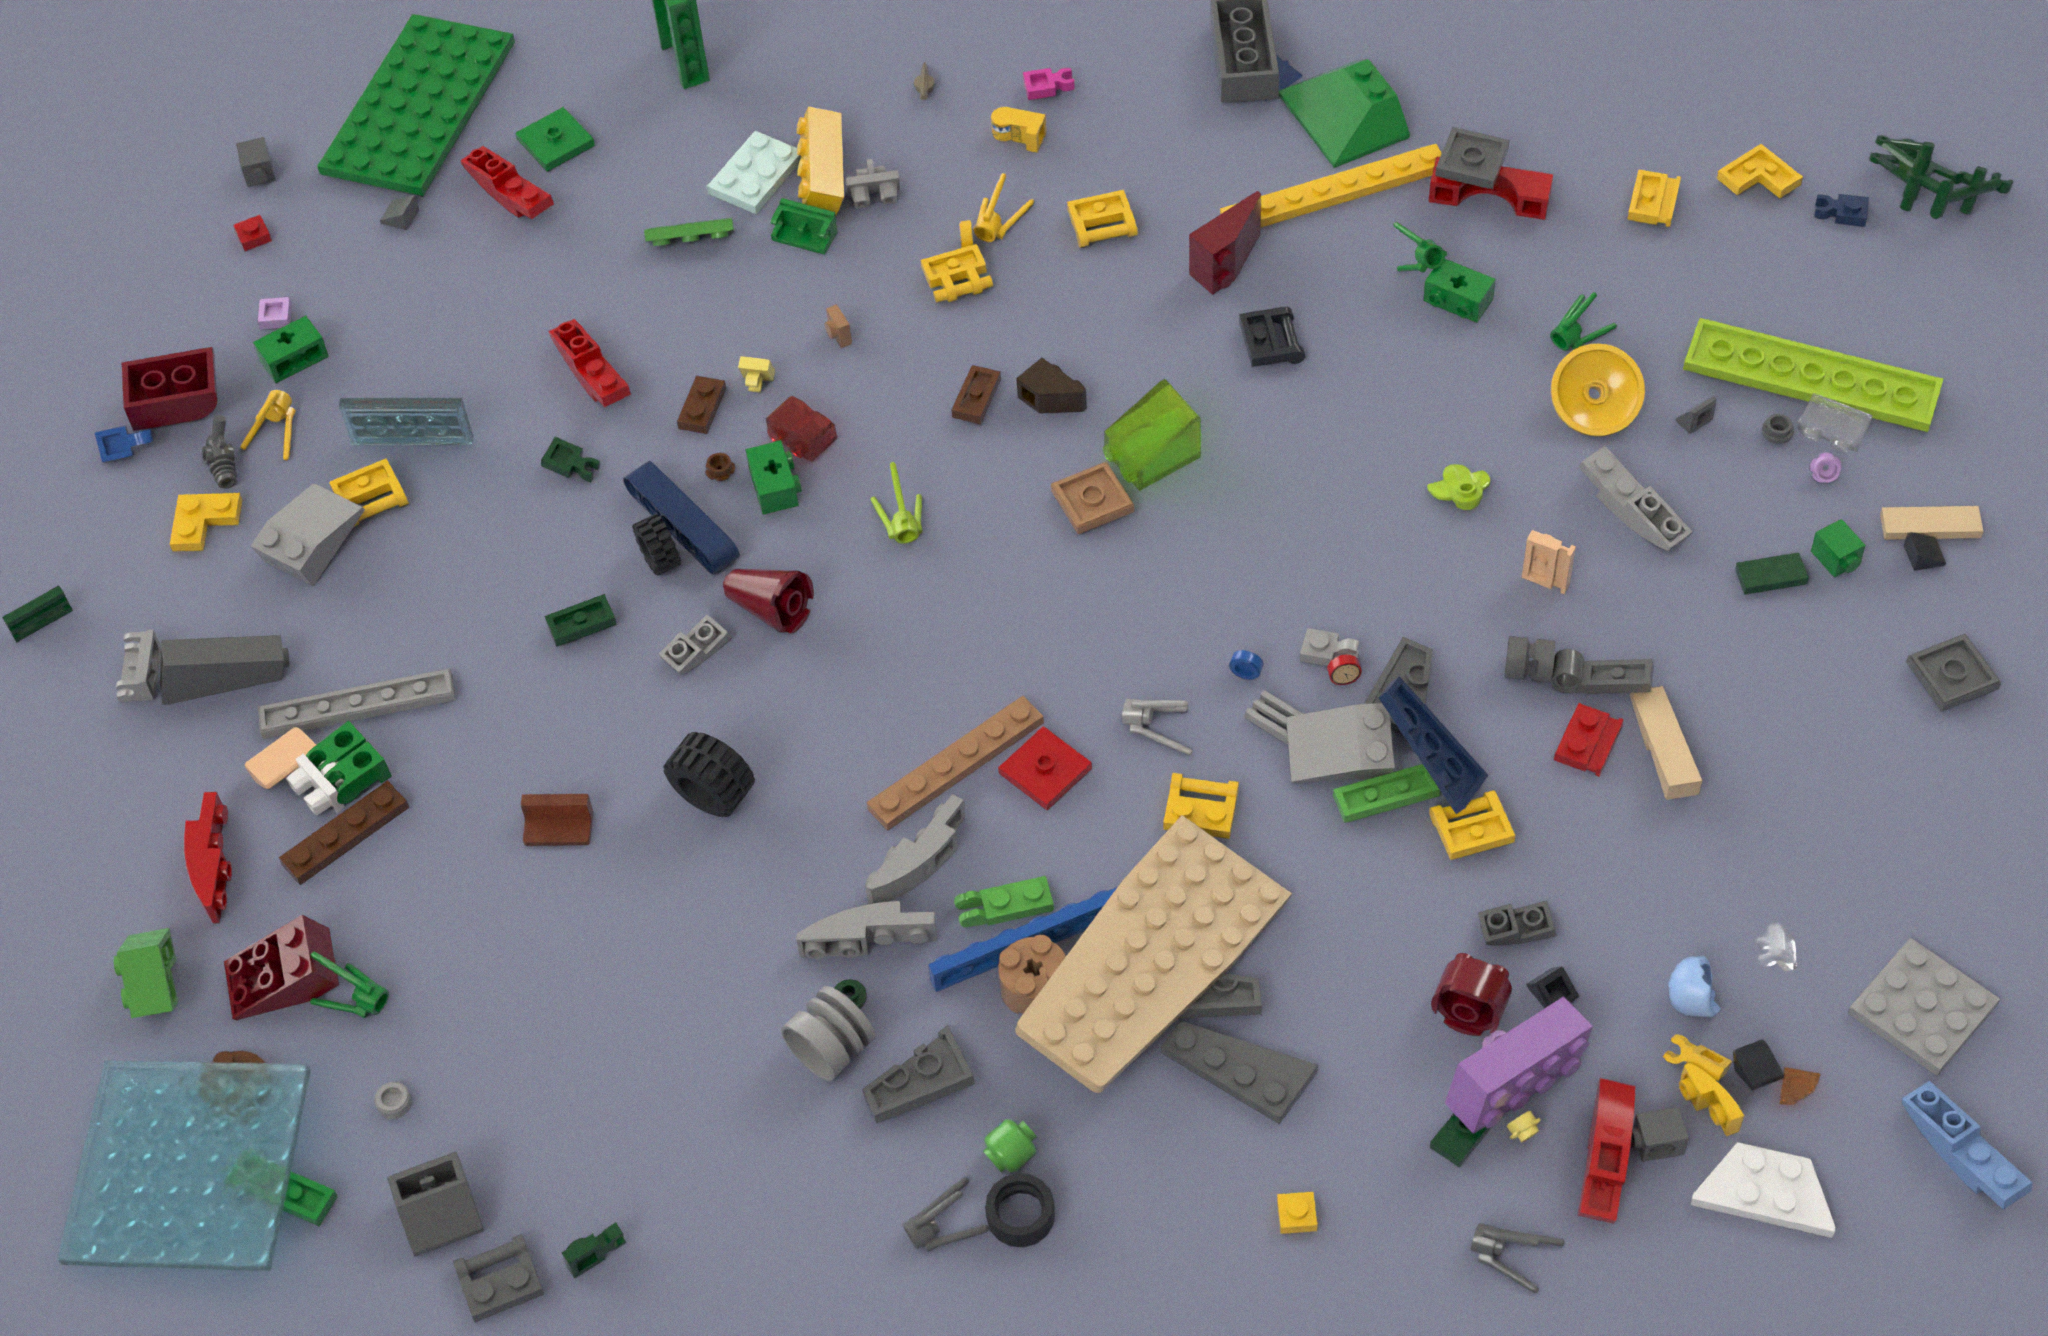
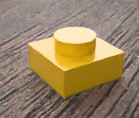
M1314 1192L1277 1194L1280 1234L1317 1231Z

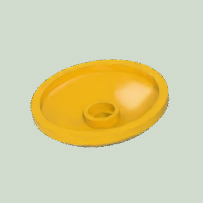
M1588 344L1571 351L1558 364L1551 381V400L1561 420L1576 432L1594 437L1612 435L1627 427L1641 410L1645 396L1644 379L1636 362L1623 350L1608 344ZM1596 389L1599 392V398H1591L1589 390Z

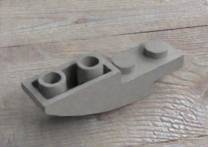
M1603 446L1581 462L1579 469L1599 489L1596 497L1614 515L1646 540L1669 551L1692 534V530L1651 486L1644 489L1606 446Z
M952 794L945 804L941 803L937 807L933 820L927 828L923 827L918 832L914 842L903 837L896 847L892 846L889 849L882 866L878 871H873L866 880L865 889L868 904L889 902L906 894L927 880L948 861L958 849L956 830L965 819L963 799Z
M900 901L880 902L844 910L813 923L797 933L796 940L800 957L820 959L824 956L854 958L859 955H868V943L889 945L893 942L923 944L927 941H937L935 912L902 913Z

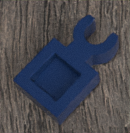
M1839 194L1838 199L1835 200L1828 195H1817L1814 217L1818 219L1835 217V224L1865 227L1869 197Z

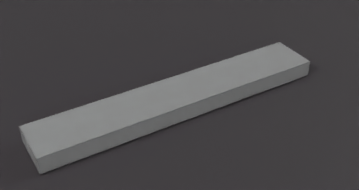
M448 668L258 706L260 734L265 739L284 735L294 727L305 731L345 723L348 720L355 721L455 701L452 672Z

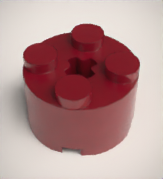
M1466 953L1457 954L1455 959L1446 965L1432 997L1431 1007L1433 1012L1437 1014V1011H1439L1445 1017L1443 1023L1462 1034L1481 1036L1482 1032L1490 1030V1034L1495 1032L1512 994L1508 970L1498 964L1491 965L1485 961L1474 959Z

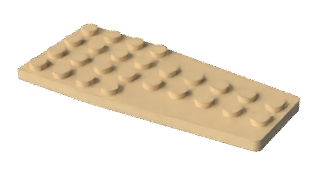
M1181 815L1123 879L1020 1017L1015 1029L1017 1036L1092 1092H1102L1236 963L1289 901L1292 893Z

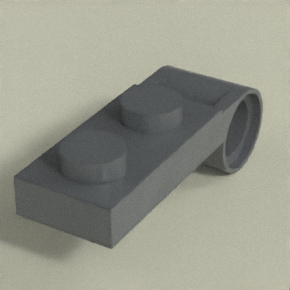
M1563 649L1554 656L1551 684L1555 690L1562 693L1651 692L1654 666L1652 659L1584 661V657L1578 651Z

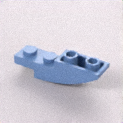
M1928 1081L1902 1098L1904 1108L1923 1136L1974 1193L1985 1192L2004 1210L2032 1191V1182L1980 1136L1981 1126L1932 1082Z

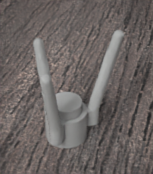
M1130 698L1125 700L1122 723L1130 725V733L1141 734L1187 755H1191L1193 752L1190 748L1143 727L1145 724H1151L1153 711L1187 712V701L1137 700Z

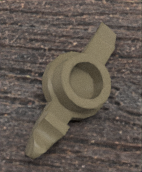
M923 62L921 75L914 79V87L920 93V100H927L928 93L933 90L935 81L929 75L926 62Z

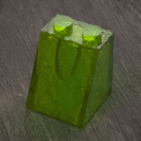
M1163 379L1104 431L1103 453L1109 462H1114L1120 468L1123 478L1128 483L1132 482L1141 491L1201 458V418L1166 379Z

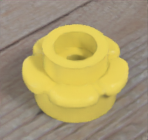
M1531 1111L1522 1114L1506 1126L1512 1134L1510 1139L1518 1137L1521 1143L1528 1140L1539 1132L1536 1125L1540 1123L1541 1119H1536Z

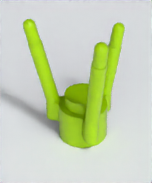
M891 462V476L899 512L893 515V519L890 522L877 498L873 496L870 500L887 529L889 539L894 538L896 542L902 544L915 541L919 534L923 532L921 525L922 495H916L915 513L913 516L910 511L905 509L896 463Z

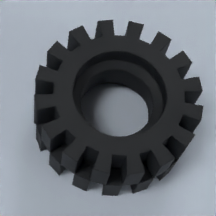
M658 514L633 524V533L637 544L640 546L639 549L655 575L658 576L681 565L679 552L671 538L672 535Z

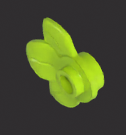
M1450 464L1444 468V480L1428 484L1427 489L1438 500H1452L1459 509L1471 510L1480 504L1483 490L1490 485V476L1484 470L1471 473L1464 465Z

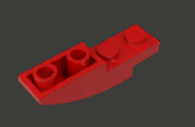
M484 146L471 151L468 156L460 160L462 166L492 198L518 218L525 215L533 219L554 205L549 193L518 175L515 165Z
M576 319L561 323L558 327L548 331L566 364L594 402L599 401L605 408L631 395L629 385L603 357L600 346Z
M204 792L199 820H190L185 823L184 854L190 881L206 914L212 923H220L221 912L226 910L227 907L226 881H230L232 877L231 862L226 860L222 852L223 836L221 832L222 825L227 824L228 809L226 805L222 804L217 792Z
M1602 1078L1598 1081L1587 1145L1589 1151L1578 1216L1612 1224L1617 1220L1622 1185L1626 1179L1635 1106V1086Z

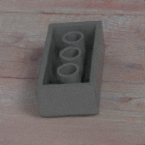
M1210 0V25L1221 103L1278 99L1279 71L1268 0Z

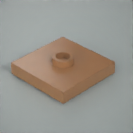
M1107 461L1050 484L1051 492L1078 535L1135 512L1133 502Z

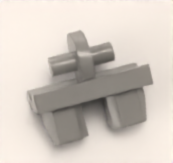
M866 159L867 168L856 169L857 176L846 177L848 197L852 198L856 209L870 206L869 194L880 193L882 204L897 202V190H900L898 170L886 172L885 165L873 167L872 159Z

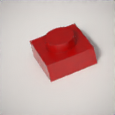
M261 215L233 224L244 251L272 242L270 233Z

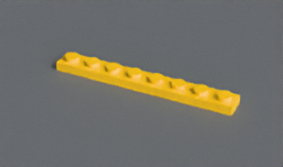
M1435 143L1261 196V227L1432 176L1436 156L1441 157L1442 152ZM1236 204L1220 208V214Z

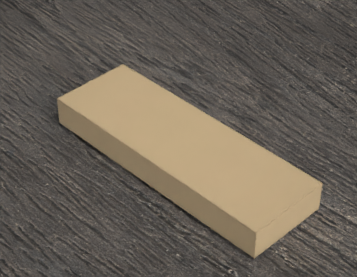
M1979 506L1882 507L1880 512L1884 540L1906 539L1909 532L1935 537L1936 539L1982 538L1984 532Z

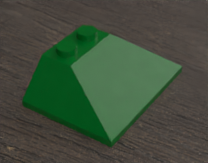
M1369 59L1350 62L1278 91L1279 97L1333 168L1410 138V132L1397 94Z

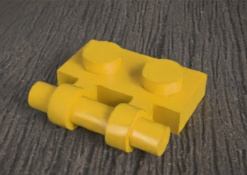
M977 244L921 260V268L930 289L941 285L943 289L933 291L936 303L945 300L949 303L956 301L959 296L973 293V295L983 293V289L993 287L990 275L982 278L978 276L987 273L986 263ZM966 278L968 279V282H964L957 285L953 284V282L959 281Z

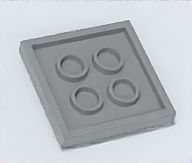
M1910 938L1849 1008L1848 1014L1938 1076L1998 1006L2000 998Z

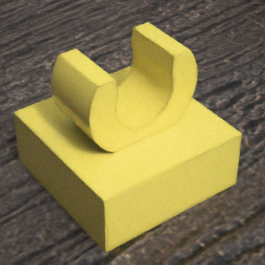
M740 356L738 368L742 376L746 378L745 385L749 386L748 391L761 393L763 380H774L775 369L771 361Z

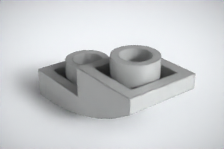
M707 614L686 636L680 631L658 655L682 675L711 657L732 637Z

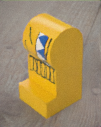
M1010 107L997 108L991 114L992 134L996 140H1013L1014 142L1026 144L1027 151L1038 152L1047 133L1046 114Z

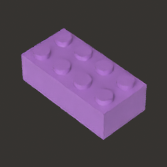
M1565 997L1560 998L1458 1063L1445 1104L1473 1134L1483 1127H1493L1500 1121L1504 1113L1511 1109L1513 1111L1519 1110L1527 1103L1529 1097L1537 1092L1539 1094L1545 1093L1553 1086L1555 1080L1563 1075L1569 1077L1581 1066L1580 1058L1589 1046L1587 1040L1593 1026Z

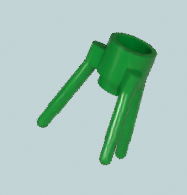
M1394 222L1393 226L1418 245L1415 249V258L1418 263L1397 266V271H1420L1424 273L1427 268L1435 269L1442 265L1444 258L1447 256V251L1443 250L1442 247L1431 239L1424 240L1405 226Z
M1596 292L1591 293L1584 302L1585 296L1583 294L1579 295L1560 323L1551 331V340L1559 349L1568 350L1572 347L1575 350L1617 327L1616 323H1612L1580 338L1582 327L1577 320L1597 297Z
M317 952L311 954L313 959L356 986L352 994V1000L356 1001L357 1006L316 998L310 999L312 1005L354 1013L364 1019L369 1013L377 1015L383 1010L389 997V991L385 987L375 983L350 963L345 965V968L349 971L347 972Z

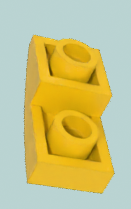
M1692 1063L1684 1065L1679 1081V1088L1686 1101L1690 1100L1696 1111L1709 1107L1712 1121L1716 1126H1721L1726 1136L1739 1132L1744 1114L1731 1095L1713 1077Z

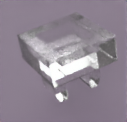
M1782 923L1769 925L1768 936L1759 937L1756 939V944L1761 950L1770 949L1766 954L1758 955L1757 959L1763 966H1771L1777 963L1783 971L1797 969L1794 937Z

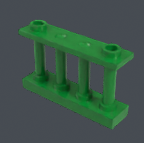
M652 0L660 47L662 50L674 48L679 80L683 89L685 90L710 81L696 0Z

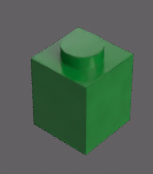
M1840 519L1815 532L1811 552L1835 578L1845 572L1851 573L1860 566L1866 545Z

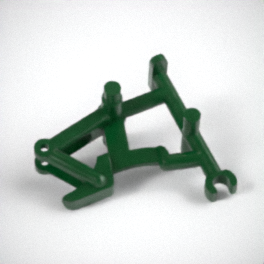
M1878 135L1875 143L1892 155L1873 152L1869 157L1872 163L1880 164L1906 183L1902 194L1903 199L1900 204L1902 210L1911 211L1921 186L1935 193L1936 197L1930 210V215L1933 219L1941 218L1944 215L1947 204L1963 200L1960 212L1970 215L1978 195L1992 191L2007 194L2010 192L2014 182L2011 179H2000L2001 173H1993L1990 180H1984L1988 170L1980 166L1975 168L1973 174L1965 171L1955 172L1931 161L1935 145L1928 141L1920 143L1909 138L1896 140ZM1936 173L1948 179L1939 182L1930 176ZM1962 183L1967 185L1966 187L1953 190L1954 184Z

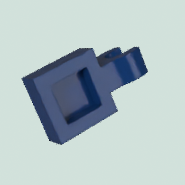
M126 425L94 433L102 462L133 456L132 446L154 441L151 429L128 434Z

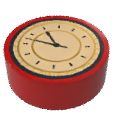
M1353 655L1337 656L1327 666L1330 680L1336 685L1351 684L1362 673L1359 660Z

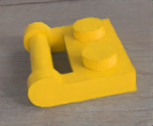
M1124 190L1067 202V210L1080 248L1089 246L1091 242L1124 235L1128 237L1138 235L1136 222ZM1122 220L1124 222L1123 224L1086 231V228Z
M387 458L329 482L333 493L355 504H360L392 491L393 494L362 506L365 510L354 527L359 525V521L397 505L403 507L409 504Z
M1172 773L1163 830H1169L1180 816L1183 815L1212 837L1230 839L1238 798L1239 782L1229 780L1227 784L1185 778L1183 774ZM1181 790L1225 796L1226 801L1219 802L1180 796Z
M1494 790L1483 793V797L1472 799L1466 808L1457 814L1451 806L1442 808L1441 805L1429 808L1432 824L1437 828L1450 860L1511 844L1515 841V833ZM1487 809L1488 811L1487 813L1468 817L1450 823L1448 822V820L1472 814Z

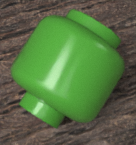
M1005 1119L986 1135L984 1139L986 1148L983 1152L1001 1173L1005 1169L1008 1172L1015 1173L1035 1156L1037 1150L1032 1141L1037 1136L1024 1121L1017 1125L1013 1120Z

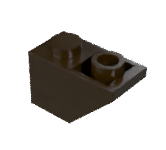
M1042 357L1016 378L1018 398L1039 414L1083 412L1087 409L1086 389L1083 384L1078 380H1073L1063 373L1059 366L1049 363Z

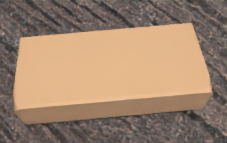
M294 727L247 761L245 768L257 784L270 789L299 768L295 759L303 753L306 756L307 752L316 744L301 729Z

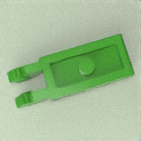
M1046 876L983 889L980 892L968 891L954 898L955 907L963 910L983 906V910L978 908L972 909L959 916L960 925L966 928L983 924L989 926L1054 910V903Z

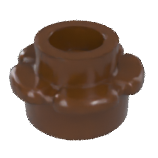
M714 453L707 459L705 474L711 480L725 481L730 478V474L735 472V464L731 462L730 457L725 453Z

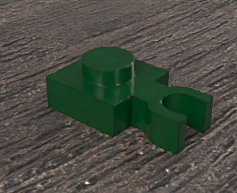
M554 437L541 459V467L567 478L574 471L583 480L591 483L593 473L585 469L591 467L598 470L600 468V461L592 457L583 458V448Z
M616 1222L604 1229L596 1237L592 1233L586 1238L574 1240L565 1251L561 1252L566 1267L574 1279L604 1261V1254L626 1244V1240L623 1237L624 1234Z

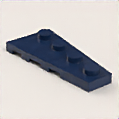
M1400 676L1387 686L1380 695L1379 700L1457 814L1466 808L1488 777V774Z

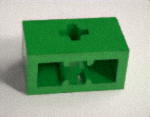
M1444 258L1442 265L1433 269L1425 280L1423 301L1434 307L1454 313L1461 318L1478 323L1494 299L1496 279Z
M307 315L253 342L260 363L275 384L329 357L323 337Z
M779 440L745 449L749 472L762 515L799 506L797 493L802 492L798 474H791V470L795 469L790 451H784L782 441Z

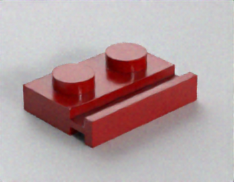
M1578 703L1555 752L1554 761L1584 772L1587 769L1595 772V776L1600 777L1623 727L1624 719L1620 717L1618 720L1611 718L1609 713Z

